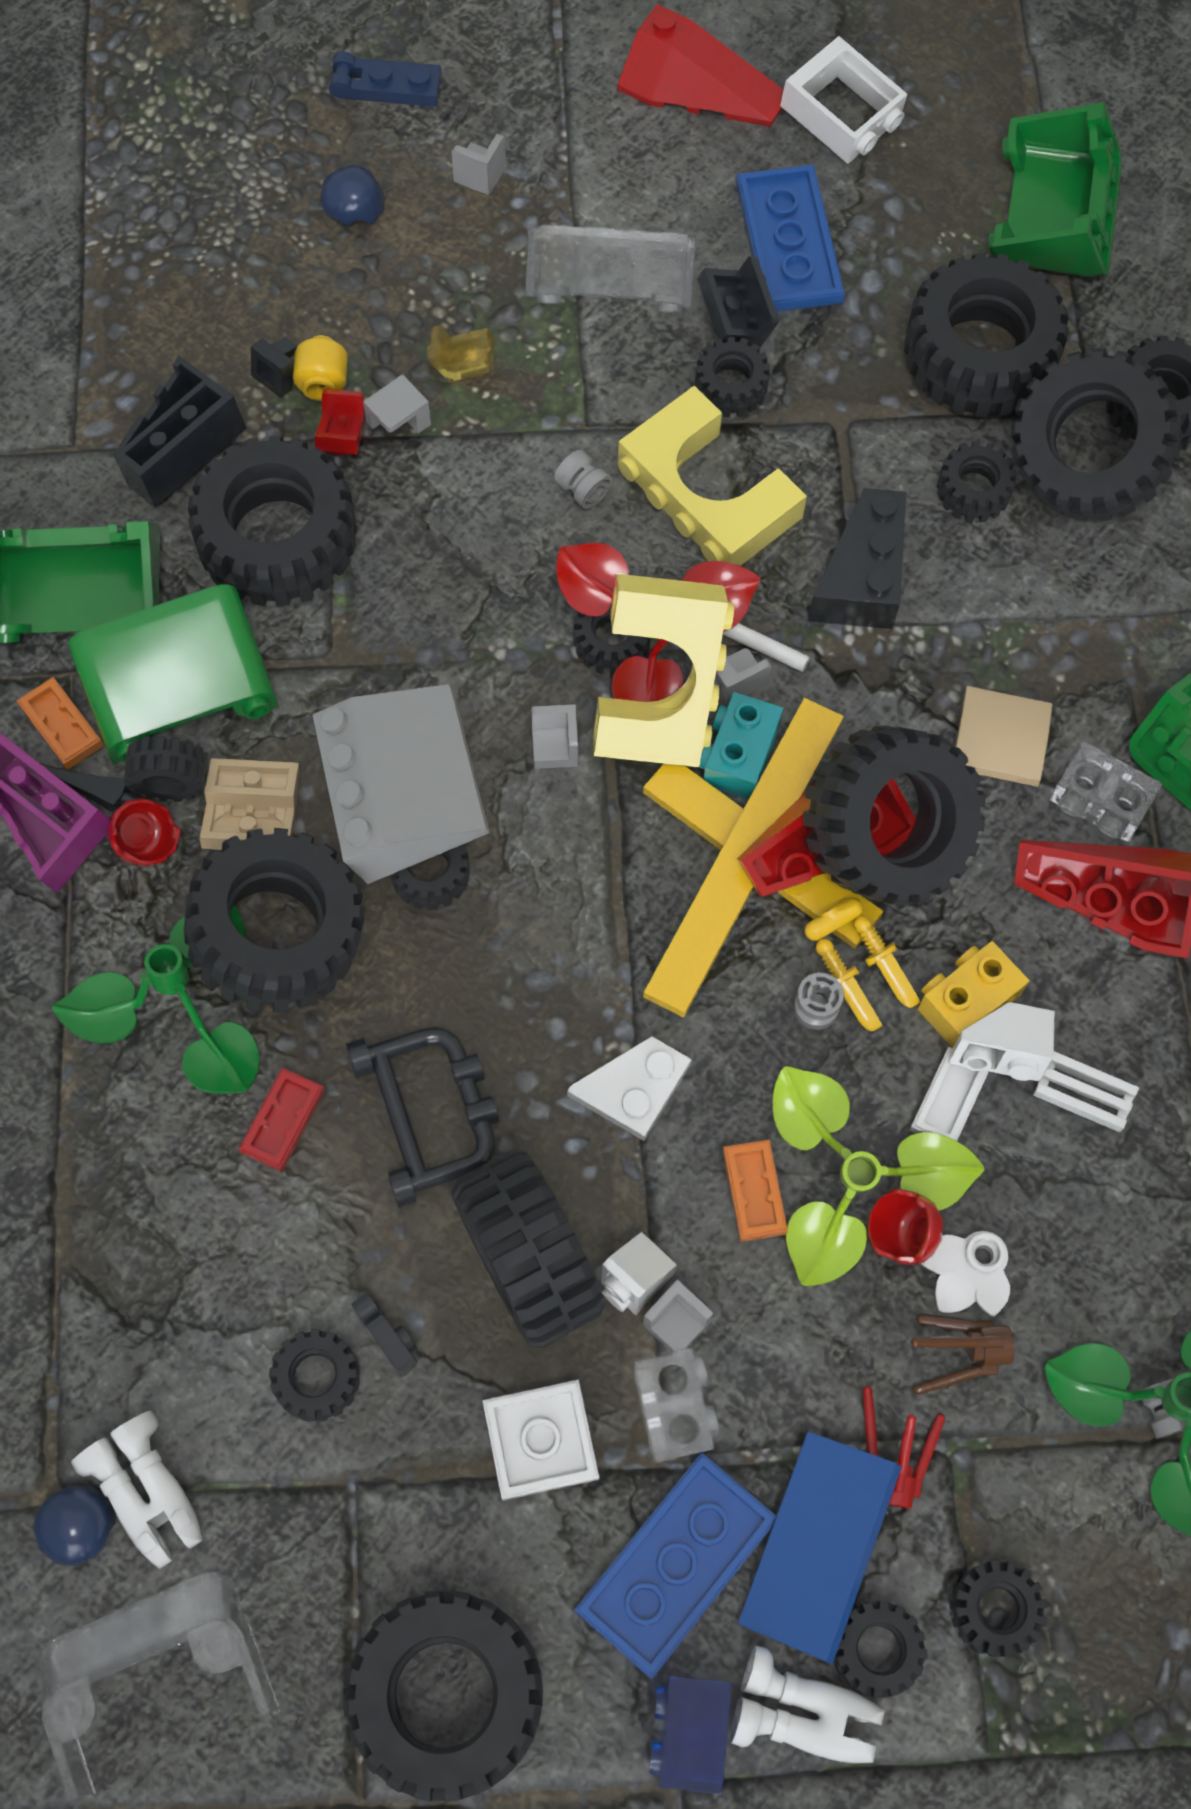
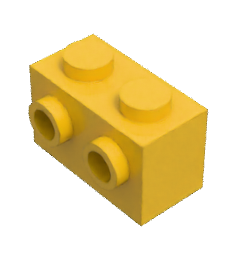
M993 941L981 950L976 946L971 947L955 962L958 969L948 977H945L942 973L938 974L921 990L924 997L918 1011L952 1048L963 1030L1008 1002H1014L1022 995L1030 982Z

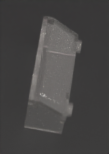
M534 224L529 227L525 297H534L538 294L537 302L561 303L562 296L570 295L640 299L658 303L659 311L682 312V308H691L696 235L574 225Z
M217 1572L203 1573L60 1635L46 1645L40 1658L42 1720L68 1801L86 1799L96 1794L78 1737L89 1731L97 1715V1703L91 1683L187 1641L197 1664L208 1672L224 1673L241 1665L243 1666L260 1716H272L281 1712L238 1590L230 1578Z

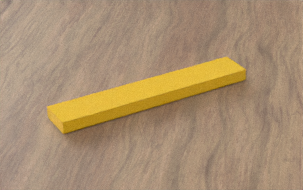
M664 763L643 787L645 795L719 850H722L743 811L742 807L684 765ZM827 873L812 877L808 882L778 891L780 895L813 919L849 898H857L862 902L863 911L859 916L869 917L873 927L883 914L880 908L862 895L853 893L851 890L842 888L831 881V875ZM855 919L832 933L853 949H856L863 938H860V932L855 929Z

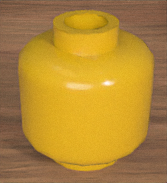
M318 335L306 339L297 346L294 353L293 379L294 384L305 396L313 400L322 401L324 389H344L347 383L348 356L347 351L341 344L328 336Z

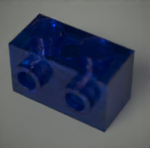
M668 1676L667 1687L657 1686L654 1719L663 1720L661 1742L652 1741L649 1774L658 1775V1787L722 1795L732 1683Z

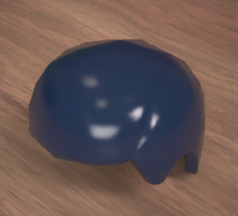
M347 165L335 170L325 178L322 185L320 202L327 216L350 227L357 220H363L367 224L375 222L384 210L385 195L369 170L355 165Z
M85 1484L69 1485L50 1495L41 1505L34 1523V1533L38 1547L45 1556L56 1564L77 1566L86 1563L90 1559L95 1558L105 1548L111 1529L116 1524V1514L109 1498L105 1497L104 1493L95 1486Z

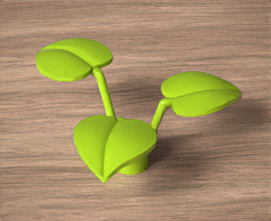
M789 1066L784 1067L780 1071L774 1087L772 1100L774 1121L779 1134L791 1146L805 1151L814 1148L823 1138L844 1159L840 1168V1178L845 1187H847V1190L836 1211L825 1202H811L800 1207L788 1222V1232L786 1234L787 1249L795 1267L798 1280L804 1286H815L831 1282L844 1275L859 1261L866 1247V1228L859 1219L844 1215L856 1192L870 1190L879 1182L881 1176H902L900 1189L926 1196L935 1203L939 1211L957 1202L984 1171L983 1164L967 1147L947 1136L932 1132L913 1134L899 1144L897 1158L901 1167L881 1166L878 1159L868 1152L860 1151L852 1154L848 1148L841 1145L830 1134L842 1129L849 1117L850 1102L842 1086L832 1078L820 1073L803 1071Z

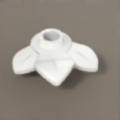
M978 1231L972 1233L966 1239L954 1235H944L935 1254L924 1263H920L927 1269L940 1275L936 1281L935 1301L940 1312H960L977 1302L983 1311L994 1317L1008 1301L1010 1284L1003 1271L1008 1262V1251L1002 1239L994 1233ZM980 1248L987 1250L991 1255L990 1263L982 1264L978 1262L975 1258V1250Z

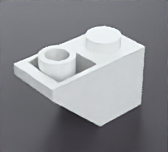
M1008 1002L961 1032L949 1055V1063L965 1066L972 1071H990L1009 1075L1014 1079L1022 1081H1040L1053 1059L1055 1011Z
M641 1232L602 1264L601 1283L605 1287L602 1294L619 1311L623 1312L628 1308L637 1315L675 1275L677 1264Z

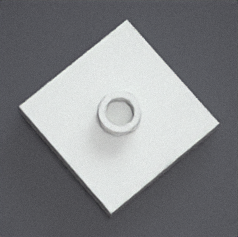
M579 1379L482 1400L502 1501L599 1480Z

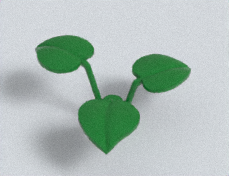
M235 905L231 909L230 919L236 930L246 939L245 927ZM185 916L173 927L169 936V944L157 945L146 954L144 964L147 972H143L140 975L142 982L137 997L135 987L127 977L115 972H103L87 978L67 996L52 1004L56 1017L70 1032L84 1040L102 1044L119 1041L135 1030L137 1016L134 1008H139L144 1004L150 985H153L154 989L161 994H178L199 1035L202 1037V1039L191 1043L183 1054L182 1068L187 1080L200 1091L213 1094H233L249 1090L257 1078L260 1066L259 1051L249 1031L234 1022H224L217 1026L210 1034L186 991L185 986L189 979L187 968H193L188 957L189 945L184 942Z
M1191 1330L1183 1339L1180 1348V1359L1190 1371ZM1097 1343L1084 1344L1048 1360L1044 1371L1052 1395L1071 1417L1085 1425L1093 1427L1113 1425L1123 1415V1400L1137 1401L1151 1398L1161 1399L1164 1410L1171 1417L1184 1421L1185 1425L1178 1452L1180 1463L1168 1462L1157 1469L1150 1484V1496L1154 1509L1160 1518L1175 1530L1191 1537V1460L1189 1461L1188 1457L1191 1443V1372L1178 1375L1165 1387L1157 1386L1153 1389L1126 1391L1125 1389L1131 1380L1130 1368L1122 1355L1112 1347Z

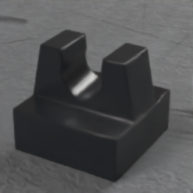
M286 337L272 345L263 338L251 346V376L282 398L292 390L294 360L290 357L294 355L297 345Z

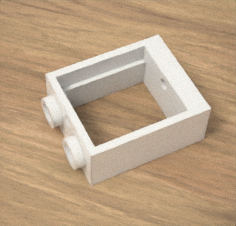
M838 36L786 80L780 106L849 164L860 153L866 155L870 152L882 134L886 131L891 133L900 125L905 115L902 111L908 94ZM836 77L878 111L855 132L814 98L817 93Z

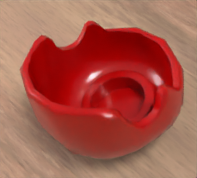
M140 798L124 802L111 814L107 836L110 846L121 860L137 867L161 864L176 852L181 829L174 823L167 807L160 803H154L152 800Z
M893 1189L879 1197L869 1214L867 1232L871 1246L878 1255L904 1265H918L919 1263H924L935 1254L942 1241L944 1220L935 1203L926 1196L903 1189Z

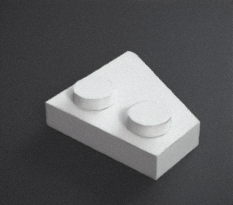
M651 1036L571 1085L567 1091V1096L644 1141L690 1067L692 1059Z

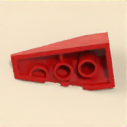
M656 4L638 29L617 84L618 91L650 106L664 108L665 103L687 107V112L699 114L700 109L720 112L725 119L769 127L772 126L783 110L780 104L784 90L694 21L659 4Z
M894 778L877 795L870 816L871 836L882 856L891 853L903 844L910 836L916 823V818ZM806 792L737 858L757 893L762 897L808 882L812 877L824 874L815 862L819 853L810 851L806 841V835L811 834V827L803 825V811L810 810L811 799L805 798Z
M1035 840L1020 841L1014 879L1015 885L1062 909L1067 907L1091 919V924L1102 930L1106 927L1128 938V943L1142 950L1189 958L1191 950V853L1163 848Z

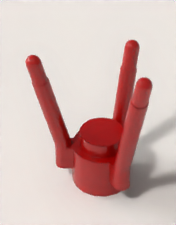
M866 1386L863 1389L867 1453L878 1456L873 1391L871 1387ZM913 1414L907 1416L897 1464L902 1468L889 1502L890 1506L912 1509L914 1498H920L922 1481L945 1422L944 1414H937L914 1473L913 1467L908 1466L914 1439L916 1416Z

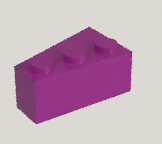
M0 733V814L13 833L11 835L17 845L22 848L33 866V871L39 881L58 893L105 837L110 819Z

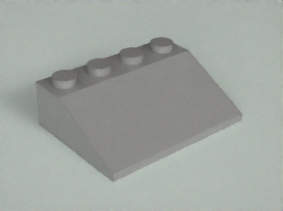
M450 684L351 697L312 714L343 862L367 884L490 833L454 690Z

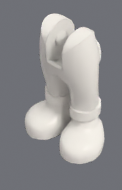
M147 1411L120 1425L110 1435L131 1462V1469L136 1477H139L149 1495V1504L145 1503L133 1486L127 1471L122 1470L117 1460V1453L108 1438H102L87 1447L71 1461V1464L80 1476L92 1475L102 1482L100 1488L105 1497L109 1498L120 1523L132 1542L151 1563L161 1569L173 1561V1558L165 1540L156 1528L169 1520L176 1534L189 1549L202 1541V1535L194 1509L183 1489L162 1463V1458L157 1449L151 1451L150 1437L157 1430L158 1420L152 1411Z
M754 1646L743 1676L741 1691L757 1696L778 1699L779 1703L789 1706L794 1705L816 1713L819 1719L812 1720L796 1716L778 1708L775 1711L756 1701L740 1697L736 1704L730 1735V1742L732 1744L748 1747L756 1736L768 1734L769 1739L772 1741L785 1742L823 1758L846 1763H873L876 1746L865 1743L859 1738L853 1736L849 1738L843 1735L848 1717H852L858 1722H868L882 1726L885 1713L883 1708L869 1698L835 1684L801 1678L799 1675L788 1671L782 1675L774 1668L771 1651L764 1647Z

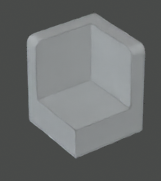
M500 134L495 135L488 149L471 142L467 149L455 145L451 152L454 182L490 195L506 168L505 136Z
M403 374L363 401L366 423L372 429L381 424L388 432H393L408 422L419 434L431 425L429 401Z
M747 648L728 657L726 656L724 670L716 671L714 685L719 686V700L724 706L729 705L733 692L747 696L768 685L772 668L769 661L765 659L757 663Z
M576 705L532 707L534 769L578 767Z
M676 1280L644 1315L643 1326L679 1358L710 1324L713 1312L679 1280Z

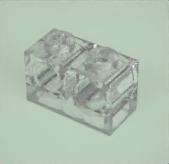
M1083 741L1060 779L1050 800L1058 804L1059 808L1066 814L1073 817H1082L1097 825L1098 829L1105 835L1116 839L1121 838L1129 842L1163 783ZM1075 780L1088 782L1092 789L1081 788ZM1115 801L1127 803L1132 811L1120 809Z
M687 1347L631 1360L653 1460L657 1463L714 1449L711 1436L719 1435V1427L713 1405L706 1407L704 1405L701 1387L708 1386V1377L702 1356L694 1358L692 1349ZM668 1365L680 1366L684 1373L682 1386L674 1392L663 1391L658 1382L661 1370ZM680 1414L692 1416L695 1422L692 1436L684 1441L672 1439L669 1433L671 1421Z

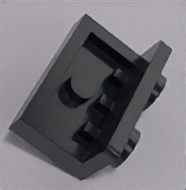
M748 256L739 270L704 268L697 280L717 339L721 338L722 342L726 343L727 337H735V342H740L741 338L748 340V346H752L755 343L761 347L779 323V317L758 258Z

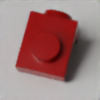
M337 389L323 390L322 416L315 434L316 448L338 456L357 454L365 430L364 394L362 392Z

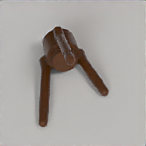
M922 1314L916 1318L919 1324L967 1331L969 1333L967 1337H915L911 1340L913 1347L967 1348L971 1362L979 1361V1365L914 1386L913 1392L916 1395L935 1391L979 1376L998 1375V1365L1013 1363L1014 1340L1011 1329L1007 1325L993 1326L991 1321L974 1322Z

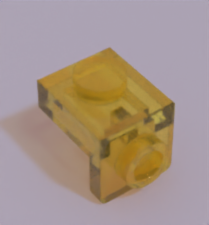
M441 325L434 326L431 330V342L427 348L429 361L449 382L492 372L495 337L488 328L451 337Z

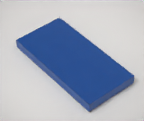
M814 164L737 174L736 187L751 255L758 258L777 312L843 303L845 293Z
M808 1431L738 1624L833 1664L902 1467L892 1461Z
M701 1453L574 1611L652 1680L772 1528L777 1516L705 1454Z

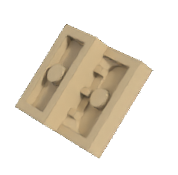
M966 686L954 747L960 748L968 757L966 765L975 767L978 775L1038 787L1045 759L1052 703Z
M211 758L204 791L206 808L200 833L201 848L222 850L223 841L234 835L238 836L240 841L245 840L247 831L260 828L263 830V835L273 834L274 828L288 829L289 836H293L299 786V763Z

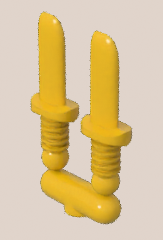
M849 898L810 921L805 927V935L811 941H818L816 951L822 956L821 960L825 961L824 965H827V969L829 968L828 971L832 973L831 976H834L840 982L844 991V998L857 1020L866 1030L875 1031L882 1027V1023L854 976L859 974L856 966L846 970L845 963L841 962L842 958H839L840 955L837 954V950L833 949V943L828 939H822L855 919L854 927L860 932V938L862 937V941H865L866 948L870 949L869 953H872L871 956L865 959L867 965L870 967L875 963L877 964L893 993L904 1006L912 1008L921 1002L892 954L898 950L895 944L892 942L884 946L885 943H882L883 939L879 938L881 937L880 934L877 935L878 931H875L876 928L872 926L870 918L864 915L859 916L863 911L862 902L857 898Z

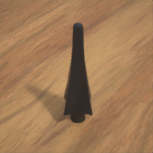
M40 763L70 788L112 813L126 801L144 798V796L135 794L130 789H127L124 779L79 773Z

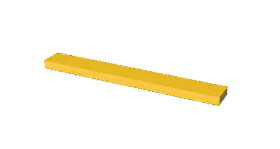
M803 699L643 993V998L683 1018L685 1017L754 888L737 858L805 793L815 775L814 771L820 761L823 760L843 722V715L809 699Z

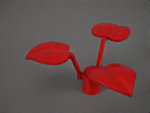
M603 543L562 546L557 553L556 576L564 598L574 610L583 615L591 617L604 615L609 610L613 600L616 574L629 575L626 560L615 548ZM707 561L690 568L681 581L723 585L728 602L734 603L732 629L746 614L752 596L760 583V577L737 564L723 561ZM657 638V642L649 653V659L642 656H633L624 660L616 668L611 683L614 699L654 702L673 695L684 685L683 674L676 662L667 659L657 661L659 652L668 643L667 640Z

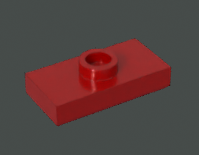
M282 1067L238 1149L240 1154L283 1173L325 1092L324 1086Z

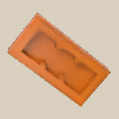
M54 677L16 700L21 710L66 770H69L104 747L101 739Z
M770 1139L723 1147L722 1152L739 1241L745 1242L786 1235L788 1229Z

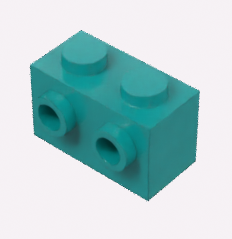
M733 692L728 707L720 705L716 714L713 730L719 732L714 744L711 743L710 747H704L699 767L705 769L704 780L719 791L749 800L764 772L780 728L784 708Z

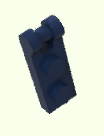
M345 51L334 55L332 68L335 74L330 77L328 90L336 98L437 107L442 78L441 65L356 58L353 54ZM351 78H361V80H353Z

